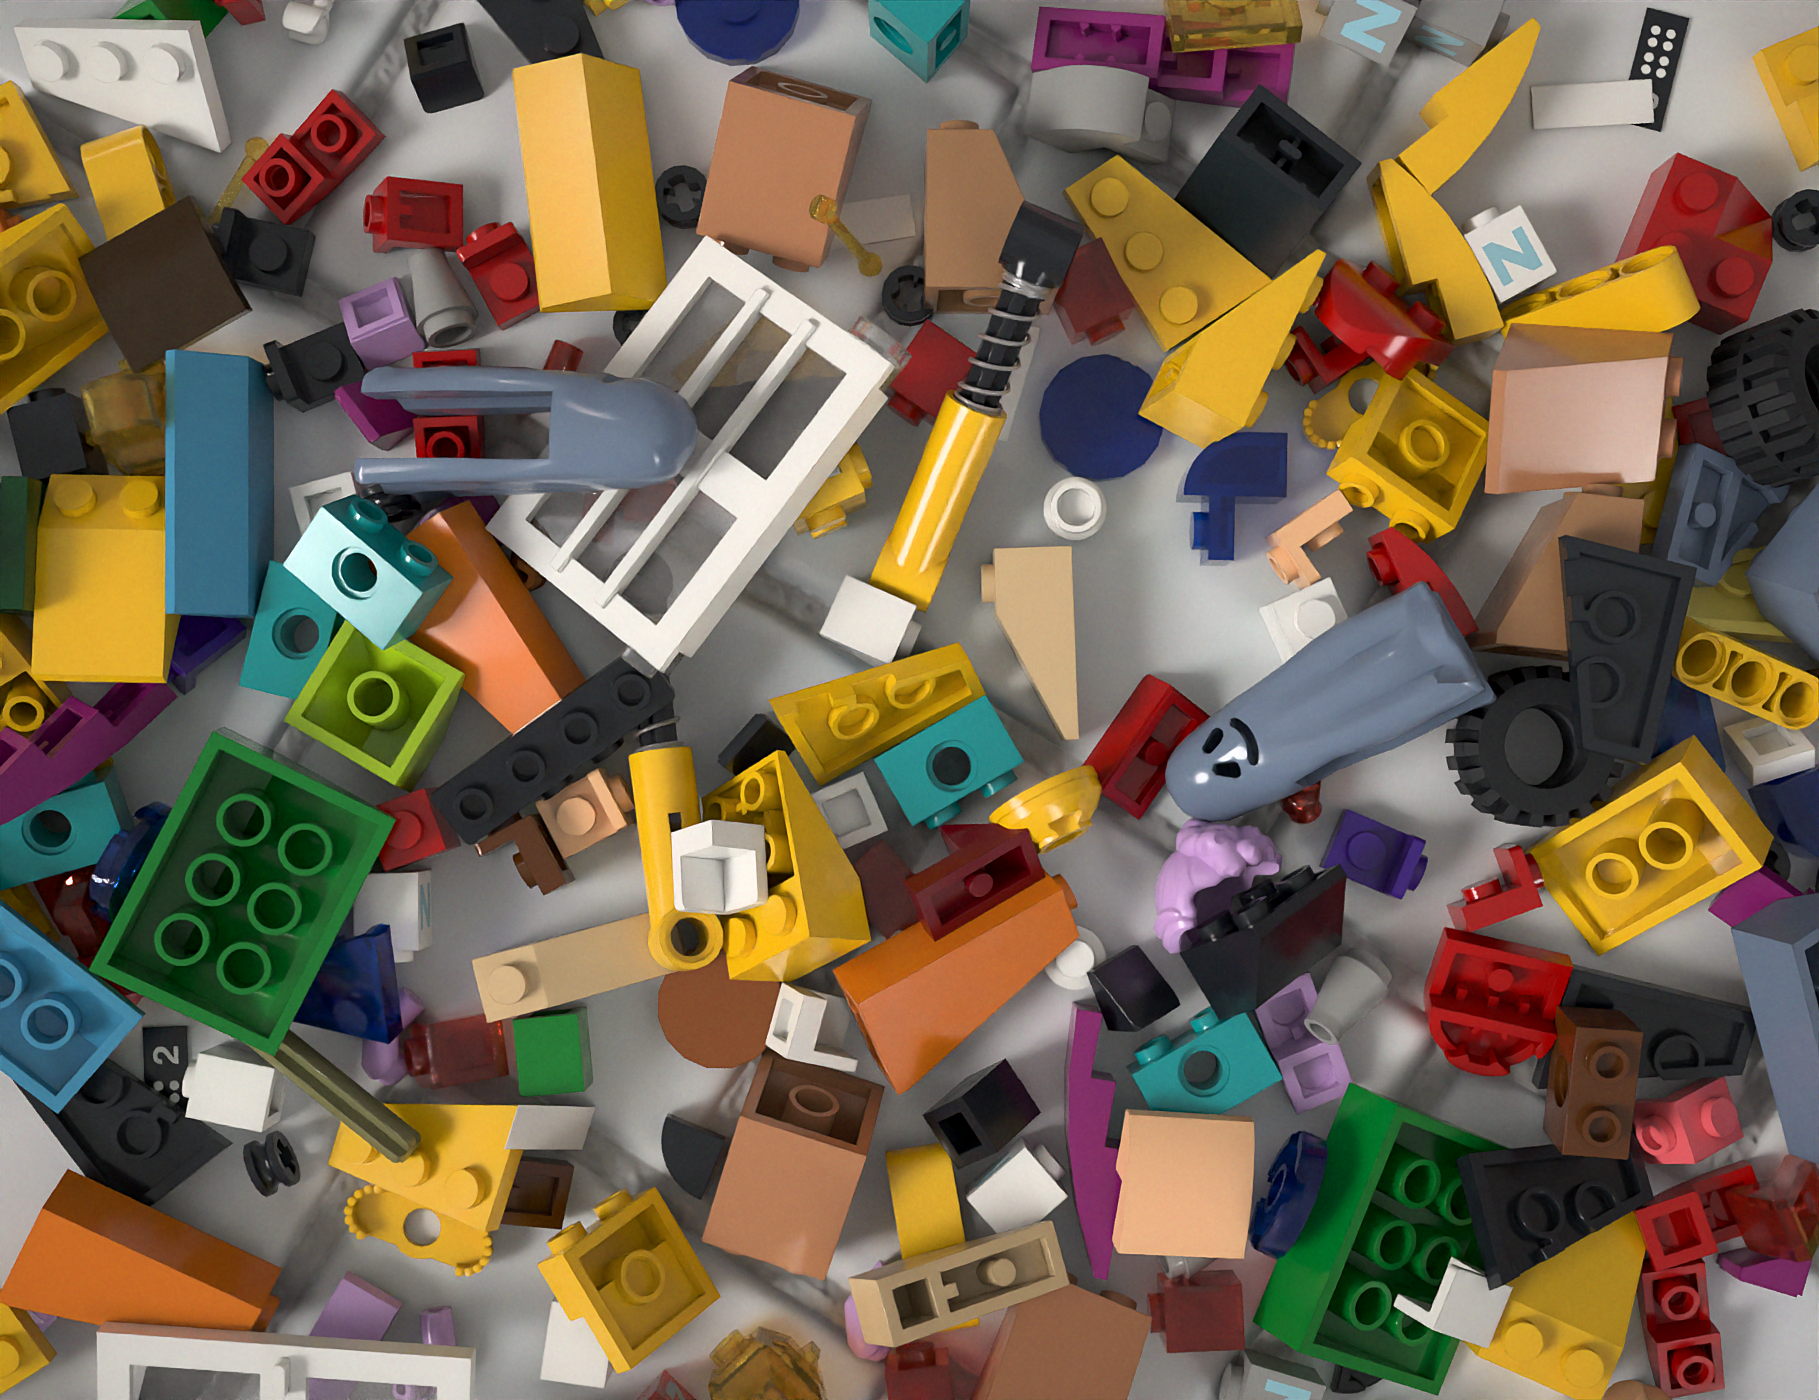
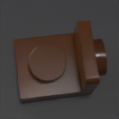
M517 812L487 834L488 838L474 845L479 857L491 855L515 842L520 852L513 855V861L520 876L530 889L538 885L543 896L576 880L567 862L563 859L540 813L522 818L521 814Z
M521 1156L500 1224L562 1230L574 1166L567 1160Z

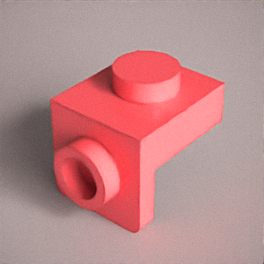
M1725 1077L1701 1078L1665 1098L1635 1100L1632 1124L1643 1158L1648 1164H1696L1744 1137Z

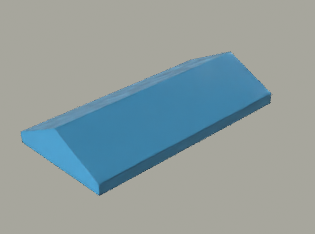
M176 349L166 351L165 614L254 620L256 617L270 560L274 561V396L263 375L262 366L265 364L249 356Z
M0 899V1070L58 1114L146 1013L97 974L88 971V967Z

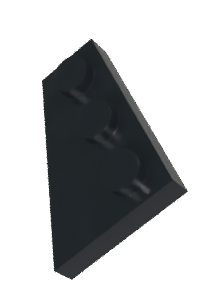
M1569 535L1558 537L1575 748L1640 765H1649L1697 568Z
M1573 964L1574 968L1560 1006L1621 1010L1643 1031L1638 1078L1660 1077L1663 1081L1738 1076L1743 1074L1756 1031L1751 1007ZM1552 1047L1544 1057L1537 1061L1531 1081L1537 1089H1547Z
M108 1057L58 1114L14 1081L87 1178L149 1207H152L233 1144V1142L202 1121L185 1117L186 1110Z
M1631 1135L1628 1160L1562 1155L1554 1144L1469 1153L1456 1159L1489 1291L1509 1283L1523 1272L1554 1257L1575 1242L1591 1233L1599 1231L1654 1199L1636 1135Z

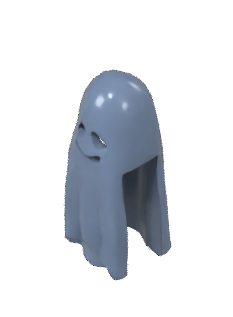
M377 367L366 373L363 377L361 393L374 399H397L403 409L417 415H509L551 412L548 459L358 458L355 461L354 473L356 481L361 484H380L385 494H411L419 504L444 497L638 489L664 484L674 478L685 467L694 454L698 438V428L695 414L684 397L663 383L642 378H622L600 371H594V374H585L575 371L539 370L529 367Z
M1419 581L1400 593L1334 625L1309 642L1279 668L1235 697L1200 724L1175 748L1169 757L1165 771L1167 789L1176 805L1191 818L1209 822L1230 821L1306 789L1338 770L1400 747L1473 709L1493 703L1497 696L1485 679L1468 643L1451 618L1441 595L1436 591H1432L1426 582Z

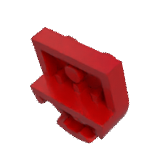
M1344 258L1338 259L1323 277L1321 290L1312 306H1316L1315 316L1358 354L1366 351L1383 367L1386 374L1397 380L1402 381L1418 361L1440 366L1456 348L1452 342L1441 334L1442 330L1447 326L1446 322L1420 301H1416L1412 307L1395 293L1401 283L1375 261L1371 260L1365 267Z
M1444 927L1425 981L1423 1001L1430 1034L1437 1045L1443 1050L1446 1059L1455 1067L1468 1073L1493 1077L1510 1074L1511 1066L1521 1063L1533 1055L1537 1059L1544 1057L1558 1036L1554 1026L1556 1007L1557 1005L1560 1006L1574 968L1568 954Z

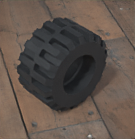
M1801 308L1724 338L1720 341V346L1714 348L1710 356L1712 365L1707 367L1706 380L1709 385V391H1706L1707 402L1712 412L1713 418L1711 420L1715 431L1718 432L1722 440L1723 448L1728 456L1734 458L1736 466L1745 475L1750 474L1754 482L1762 486L1769 484L1771 488L1786 486L1819 475V311L1813 309L1804 311Z
M1533 665L1500 671L1487 676V682L1496 694L1497 699L1491 704L1473 709L1457 717L1456 728L1447 729L1445 743H1453L1454 755L1446 756L1448 770H1457L1460 779L1454 782L1462 795H1470L1474 799L1471 803L1474 808L1481 813L1494 815V820L1506 824L1542 828V826L1560 827L1569 825V819H1584L1595 812L1591 805L1594 801L1606 802L1614 791L1606 785L1609 778H1621L1625 764L1615 762V758L1575 748L1569 672H1563V667ZM1529 708H1536L1547 714L1557 725L1563 742L1562 757L1557 769L1547 780L1538 785L1527 784L1516 776L1507 762L1504 747L1506 733L1510 724L1517 715Z

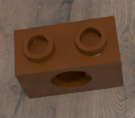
M1557 1005L1554 1026L1558 1036L1551 1051L1543 1130L1562 1155L1628 1160L1643 1031L1621 1010Z

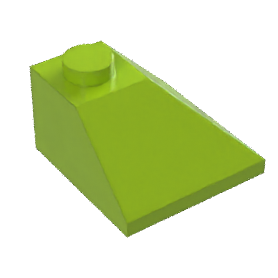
M345 620L283 721L389 783L411 793L445 738L466 675L407 640L381 650L349 621Z

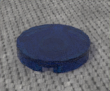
M675 0L677 19L688 42L707 59L728 66L754 65L777 54L793 35L800 14L799 0Z
M1109 354L1081 357L1060 369L1044 391L1038 414L1041 441L1052 460L1072 476L1085 478L1093 482L1122 479L1141 468L1158 447L1163 432V427L1138 414L1153 383L1150 375L1137 365L1135 367L1130 362Z
M156 801L139 808L133 817L140 820V822L131 833L121 829L109 841L96 865L90 882L89 899L97 902L91 906L93 915L113 924L173 808L172 806Z
M1304 1130L1303 1132L1297 1131L1291 1134L1280 1148L1267 1173L1269 1175L1267 1181L1271 1185L1266 1199L1261 1197L1260 1201L1256 1202L1250 1226V1242L1253 1249L1262 1252L1272 1259L1278 1260L1284 1257L1294 1245L1316 1201L1328 1157L1327 1141L1322 1137Z

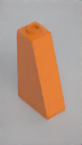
M467 500L437 513L405 535L409 540L418 542L431 550L438 560V565L454 577L419 629L409 639L417 647L463 672L466 676L462 688L513 734L585 682L586 679L492 534L485 529L486 525L470 500ZM369 560V568L377 576L376 567L372 560Z
M1043 868L1045 878L936 942L924 930L921 921L833 969L874 1062L898 1096L914 1086L1079 937L1071 911L1077 908L1078 904L1070 886L1060 874L1051 877Z
M67 1169L43 1205L0 1291V1303L15 1308L100 1326L105 1321L264 1332L281 1298L271 1294V1291L282 1268Z

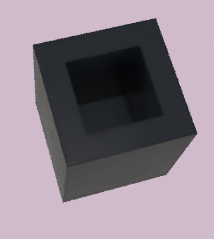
M48 388L28 394L26 396L28 403L11 407L6 411L22 476L37 479L46 484L48 488L51 474L109 475L91 402L67 393L64 388Z
M1005 1058L966 1077L922 1116L957 1169H960L999 1152L1035 1119L1041 1111Z

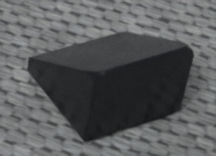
M464 22L403 39L411 83L426 113L439 112L474 102L484 97L482 82Z
M756 713L718 755L719 760L717 762L737 776L776 750L785 751L787 756H789L795 750V746L788 734L769 717L762 713Z
M1131 945L1086 972L1099 1008L1103 1013L1108 1031H1140L1181 1005L1174 990L1138 945Z

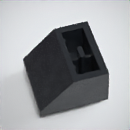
M1259 84L1220 133L1173 200L1272 279L1348 183L1362 162Z
M1340 864L1316 873L1313 872L1310 865H1305L1289 873L1276 884H1274L1272 879L1263 881L1238 898L1243 907L1235 913L1231 914L1229 910L1222 911L1195 928L1200 938L1179 954L1219 1020L1257 1009L1341 945L1347 875Z

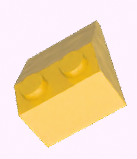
M62 203L0 233V415L109 332L78 260L79 257L95 249V246L68 207Z
M51 474L37 527L31 675L35 681L167 683L181 615L165 614V476Z
M1692 735L1650 760L1649 765L1640 766L1611 787L1614 791L1606 802L1594 801L1591 804L1595 812L1584 819H1569V825L1556 827L1523 851V853L1530 852L1541 870L1545 888L1596 954L1601 956L1762 868L1774 836L1697 737Z
M1633 1211L1599 1231L1589 1234L1554 1257L1537 1264L1507 1283L1513 1289L1489 1348L1462 1341L1476 1356L1573 1399L1602 1400L1624 1348L1646 1250Z

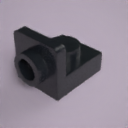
M224 207L220 223L215 222L211 228L227 253L222 258L236 282L302 297L316 236L309 230L249 218L238 209Z
M344 322L285 346L277 340L263 344L270 363L263 365L262 371L270 391L277 401L285 399L287 404L303 413L336 400L334 398L336 396L335 390L343 385L363 380L365 374L368 373L367 368L350 343Z

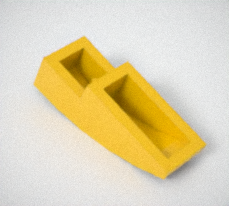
M1534 17L1435 93L1419 112L1420 117L1431 130L1401 152L1394 161L1414 177L1431 196L1439 191L1458 172L1484 142L1512 101L1530 63L1541 26Z
M1392 158L1379 161L1366 177L1392 275L1401 283L1397 289L1398 296L1405 297L1423 292L1427 307L1439 315L1447 324L1441 334L1456 347L1490 338L1501 330L1504 324L1491 287L1472 249L1449 215L1414 177Z

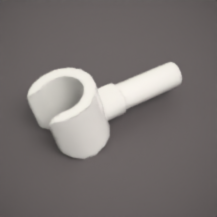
M294 0L290 1L283 16V26L286 29H290L289 38L308 44L324 42L329 30V12L335 0H314L312 5Z

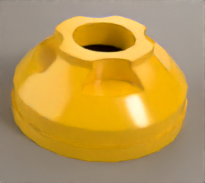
M1093 766L1077 767L1046 779L1011 798L997 808L989 816L988 821L990 824L999 823L1007 829L1028 828L1037 855H1042L1074 841L1089 831L1088 828L1093 825L1091 817L1097 809L1102 786Z

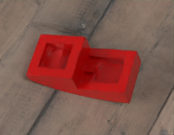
M1745 1160L1715 1169L1671 1187L1633 1210L1652 1267L1656 1272L1719 1252L1716 1245L1718 1243L1773 1226L1752 1165Z

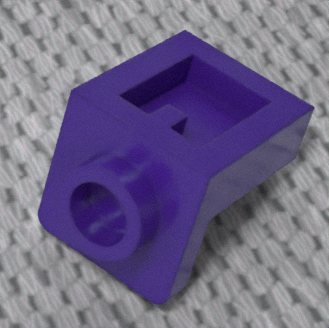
M181 615L166 685L172 683L183 695H186L195 688L196 675L246 638L247 628L237 618Z
M1343 809L1319 867L1326 869L1340 864L1347 875V879L1384 895L1401 900L1407 889L1414 891L1425 873L1428 857L1423 855L1422 852L1426 840L1398 831L1349 809Z

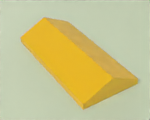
M583 53L513 68L512 79L540 313L650 310L668 284L639 69Z

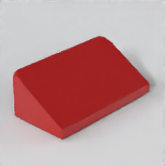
M1148 674L1143 677L1082 766L1091 765L1094 767L1102 786L1101 794L1134 818L1140 820L1166 783L1165 771L1167 762L1175 748L1211 716L1172 685Z

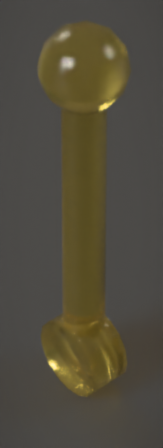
M255 136L246 142L245 158L207 219L211 227L215 222L220 223L223 208L231 207L245 184L241 178L269 147L268 142L264 138Z
M823 194L817 195L809 207L810 217L820 223L827 224L857 258L860 273L866 277L878 275L883 267L880 256L873 252H867L836 215L837 206L835 200Z

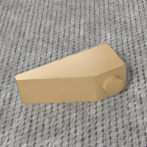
M1072 546L994 548L992 564H983L980 569L982 603L994 602V618L1060 739L1078 740Z
M649 912L507 948L471 960L487 1023L557 1006L677 971H670L660 966L651 956L647 944L648 931L651 927ZM677 922L671 931V942L678 953L687 956L679 922Z
M1052 1220L1041 1221L912 1256L848 1278L865 1343L894 1348L1070 1285Z

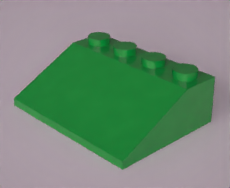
M222 727L213 730L88 971L275 1056L397 818L288 757L231 729Z
M1349 1082L1252 1322L1299 1353L1438 1396L1461 1339L1434 1331L1393 1305L1398 1293L1432 1305L1451 1257L1470 1263L1484 1271L1456 1159L1469 1153L1511 1148Z

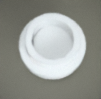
M1070 477L1057 482L1047 493L1043 504V515L1049 529L1058 537L1069 541H1080L1094 535L1103 525L1107 513L1106 499L1100 488L1090 480L1081 477Z
M1076 926L1079 937L1044 968L1048 977L1056 985L1069 990H1080L1091 986L1086 972L1106 961L1105 948L1099 937L1091 930L1082 926Z

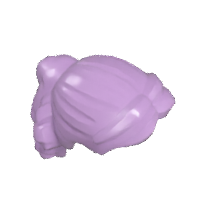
M1189 819L1184 823L1182 829L1177 834L1176 852L1171 854L1163 863L1155 888L1157 919L1153 929L1169 953H1180L1198 940L1200 937L1195 928L1207 919L1225 910H1229L1233 914L1231 906L1233 897L1238 893L1250 890L1256 875H1273L1280 871L1283 857L1277 853L1274 841L1267 835H1263L1258 827H1252L1251 825L1236 827L1235 825L1230 826L1197 819Z

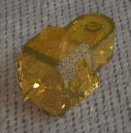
M124 358L118 362L119 373L101 377L80 388L90 429L84 431L87 444L101 448L105 459L117 468L123 476H165L166 363L161 362L143 373H133Z
M761 1326L746 1336H743L738 1329H735L709 1355V1358L716 1364L708 1383L711 1400H828L818 1363L821 1349L813 1341H810L801 1348L791 1336Z

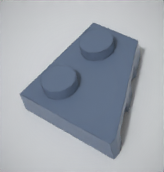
M1699 443L1679 445L1650 556L1696 567L1697 572L1693 586L1696 588L1714 587L1732 565L1735 553L1739 549L1745 548L1760 530L1755 524L1757 519L1769 504L1781 503L1785 499L1790 485L1778 488H1771L1769 484L1762 486L1754 482L1750 474L1745 475L1736 466L1735 460Z

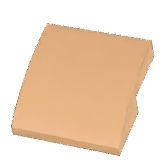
M1126 1109L1116 1163V1171L1122 1180L1112 1242L1118 1253L1244 1259L1254 1178L1255 1136L1254 1121L1250 1116Z

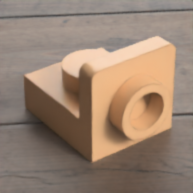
M1339 489L1328 494L1265 537V540L1272 548L1266 553V557L1284 583L1289 584L1294 581L1299 589H1303L1321 579L1320 574L1300 546L1306 543L1310 551L1314 552L1344 532L1338 520L1352 512L1353 509Z
M597 768L587 773V776L566 786L552 798L546 801L541 799L535 802L563 859H567L635 824L629 813L630 810L635 808V802L627 783L620 773L611 777L606 768Z

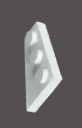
M26 18L14 27L33 89L138 125H146L147 128L220 153L232 143L200 21Z

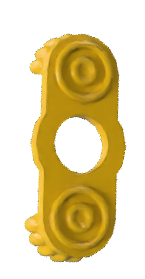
M1376 360L1367 366H1358L1349 370L1339 380L1336 388L1317 401L1313 399L1308 403V407L1303 411L1301 424L1306 439L1313 446L1329 451L1339 448L1350 425L1364 416L1351 407L1349 390L1359 380L1369 379L1378 385L1380 384L1385 371ZM1418 361L1413 368L1433 381L1436 379L1437 374L1435 371L1439 366Z
M373 1184L357 1189L354 1195L347 1200L348 1205L344 1208V1213L347 1215L344 1222L349 1225L351 1233H356L357 1239L362 1240L365 1237L373 1236L396 1245L402 1253L411 1258H431L455 1267V1275L458 1277L464 1274L472 1276L475 1272L479 1273L489 1263L490 1256L494 1251V1240L491 1231H480ZM421 1208L429 1209L435 1213L441 1225L438 1238L434 1242L425 1245L412 1241L405 1229L406 1218L409 1213Z

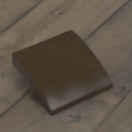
M191 195L186 196L78 258L98 309L133 373H143L166 360L167 350H184L253 311L222 258L227 253L195 198Z

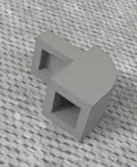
M1071 65L1033 73L1024 135L1068 153L1105 147L1148 165L1166 163L1176 100L1148 89L1149 77L1128 70L1096 65Z

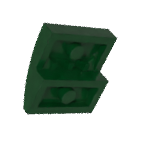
M1 476L0 613L34 617L37 527L47 492V485L28 476Z

